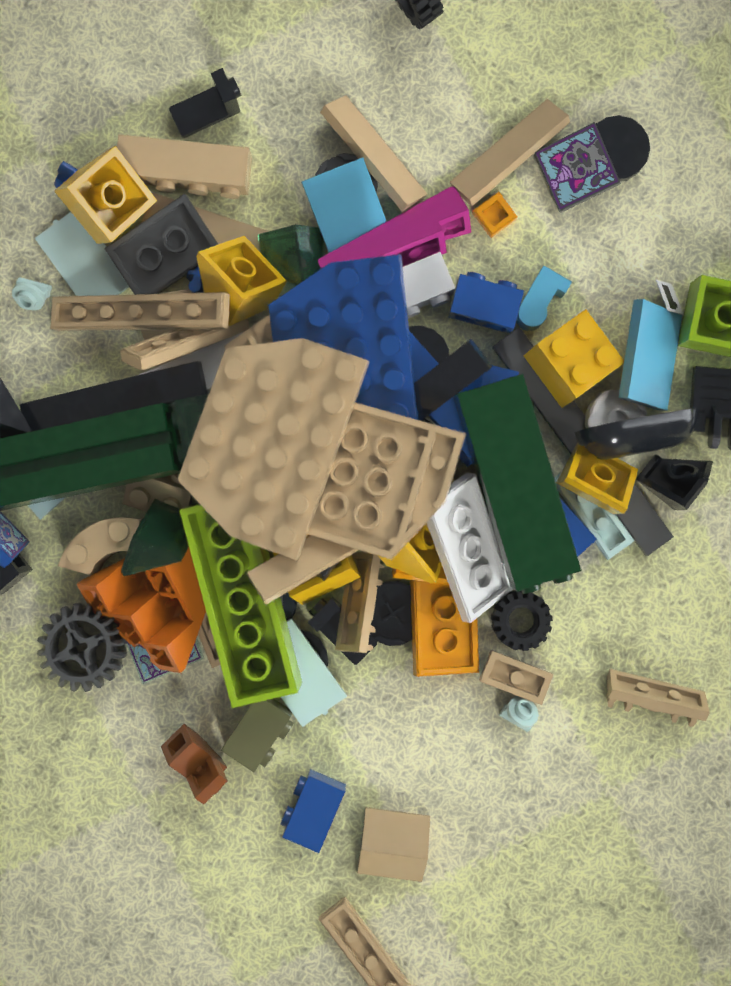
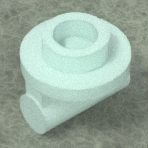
M19 277L12 290V296L21 308L35 311L43 307L45 300L50 296L52 286Z
M516 696L507 705H504L499 716L529 732L537 722L539 714L536 705L532 701Z

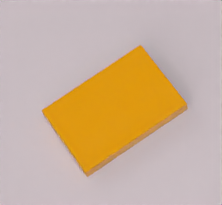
M410 580L413 675L420 677L479 673L477 618L471 623L462 621L449 584Z

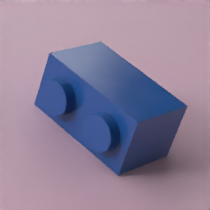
M467 272L466 275L460 274L448 318L510 334L516 324L524 290L517 289V285L509 281L499 280L498 284L486 281V277L479 273Z
M310 769L307 778L301 775L293 792L294 795L298 796L294 808L287 806L280 825L285 827L282 838L319 853L345 794L346 784Z

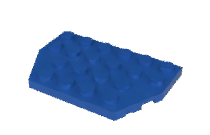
M401 254L330 262L268 305L273 342L304 338L368 360L369 365L355 403L418 420Z

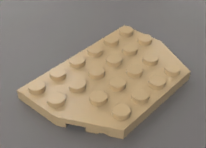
M304 338L226 348L177 480L229 536L298 560L366 374L369 361Z
M355 403L308 535L392 560L445 504L465 439V433Z

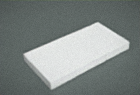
M466 473L451 483L445 504L430 518L427 526L463 622L471 623L511 592L513 588L510 587L476 475L474 473Z

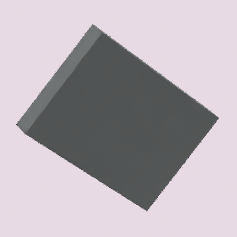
M183 194L104 249L134 295L161 293L186 276L189 270H195L198 267L196 256L199 251L219 244L188 196Z

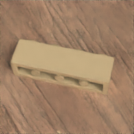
M118 134L117 149L145 185L156 186L157 190L168 193L175 192L176 188L188 189L190 194L206 196L208 191L220 192L222 197L228 199H238L240 195H248L252 164V155L249 147Z

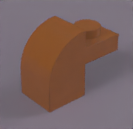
M183 724L161 746L168 766L187 779L194 798L203 805L228 782L224 773L227 766L222 758L198 733L186 724Z

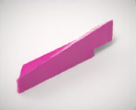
M449 187L319 258V267L322 269L330 262L401 254L402 266L404 267L438 252H441L443 255L447 253L445 240L471 233L469 209L457 189Z

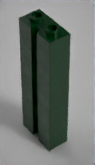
M524 374L456 394L453 398L510 587L515 591L521 590L522 594H527L541 589L540 584L553 580L557 584L573 579L572 574L582 570Z
M160 403L1 438L0 511L179 474L183 462L173 407Z

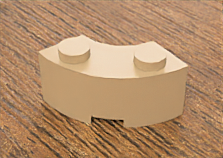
M118 517L105 519L88 526L69 543L60 558L58 566L93 575L100 571L104 562L115 553L139 551L147 520L133 517Z

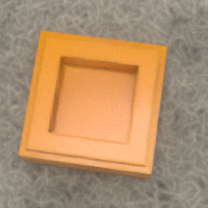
M499 191L472 211V214L490 238L494 237L518 218Z

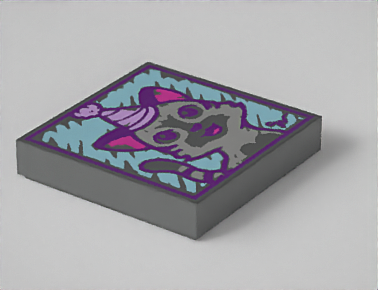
M595 122L535 152L560 213L621 184Z

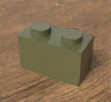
M275 699L251 704L221 751L252 772H255L259 765L266 767L276 751L271 746L277 737L283 740L294 724L289 720L292 712Z

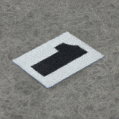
M656 280L667 311L684 315L673 286L670 283Z

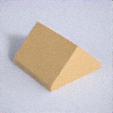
M366 807L357 874L422 882L428 861L430 816Z

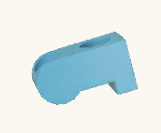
M543 266L520 305L516 320L518 326L526 331L538 329L546 320L547 306L553 296L556 295L562 298L572 281Z

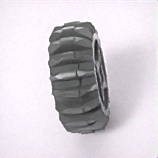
M81 603L73 604L72 610L68 606L62 607L60 609L61 616L56 613L50 616L52 624H44L42 626V630L48 636L38 637L37 641L45 645V648L38 650L37 655H46L47 661L42 662L40 667L42 669L51 667L52 671L48 674L50 680L60 676L58 687L62 688L70 681V690L73 692L77 691L80 685L84 692L90 691L93 684L99 689L104 686V679L111 681L115 678L112 669L117 671L122 669V663L116 660V658H125L127 652L118 649V646L127 644V641L124 638L117 639L116 634L119 633V629H113L111 626L115 620L113 617H108L106 620L104 617L101 619V611L97 610L94 614L92 606L89 604L86 605L85 609H83ZM77 621L89 622L96 626L101 633L89 635L83 627L78 626ZM66 627L68 630L66 633L68 644L63 651L59 652L60 635ZM86 642L88 648L79 652L76 646ZM106 642V656L102 665L98 668L96 664L98 661L96 650L100 644ZM69 659L77 661L81 668H86L87 673L72 670L64 661Z

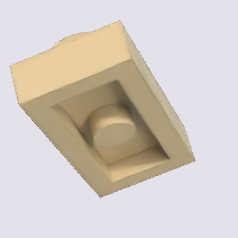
M490 650L479 680L490 686L542 705L554 674Z

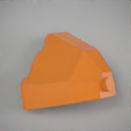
M170 542L136 552L82 579L76 584L87 604L92 606V612L96 613L97 610H100L102 614L101 619L104 616L113 617L115 619L114 623L119 626L116 628L119 629L118 634L134 648L139 644L144 647L150 656V662L157 668L176 673H182L185 670L206 613L188 543Z

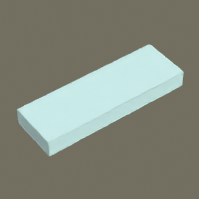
M560 474L554 477L555 482H557ZM556 483L562 499L597 538L594 543L606 560H609L635 541L616 514L608 512Z

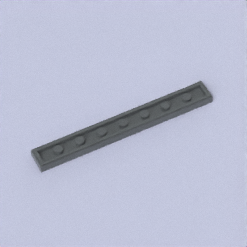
M519 327L492 348L507 369L518 371V375L524 374L532 403L568 452L572 454L578 443L574 432L586 429L585 415L574 400L565 407H560L523 355L534 346ZM634 483L626 512L616 515L644 555L649 556L674 536Z

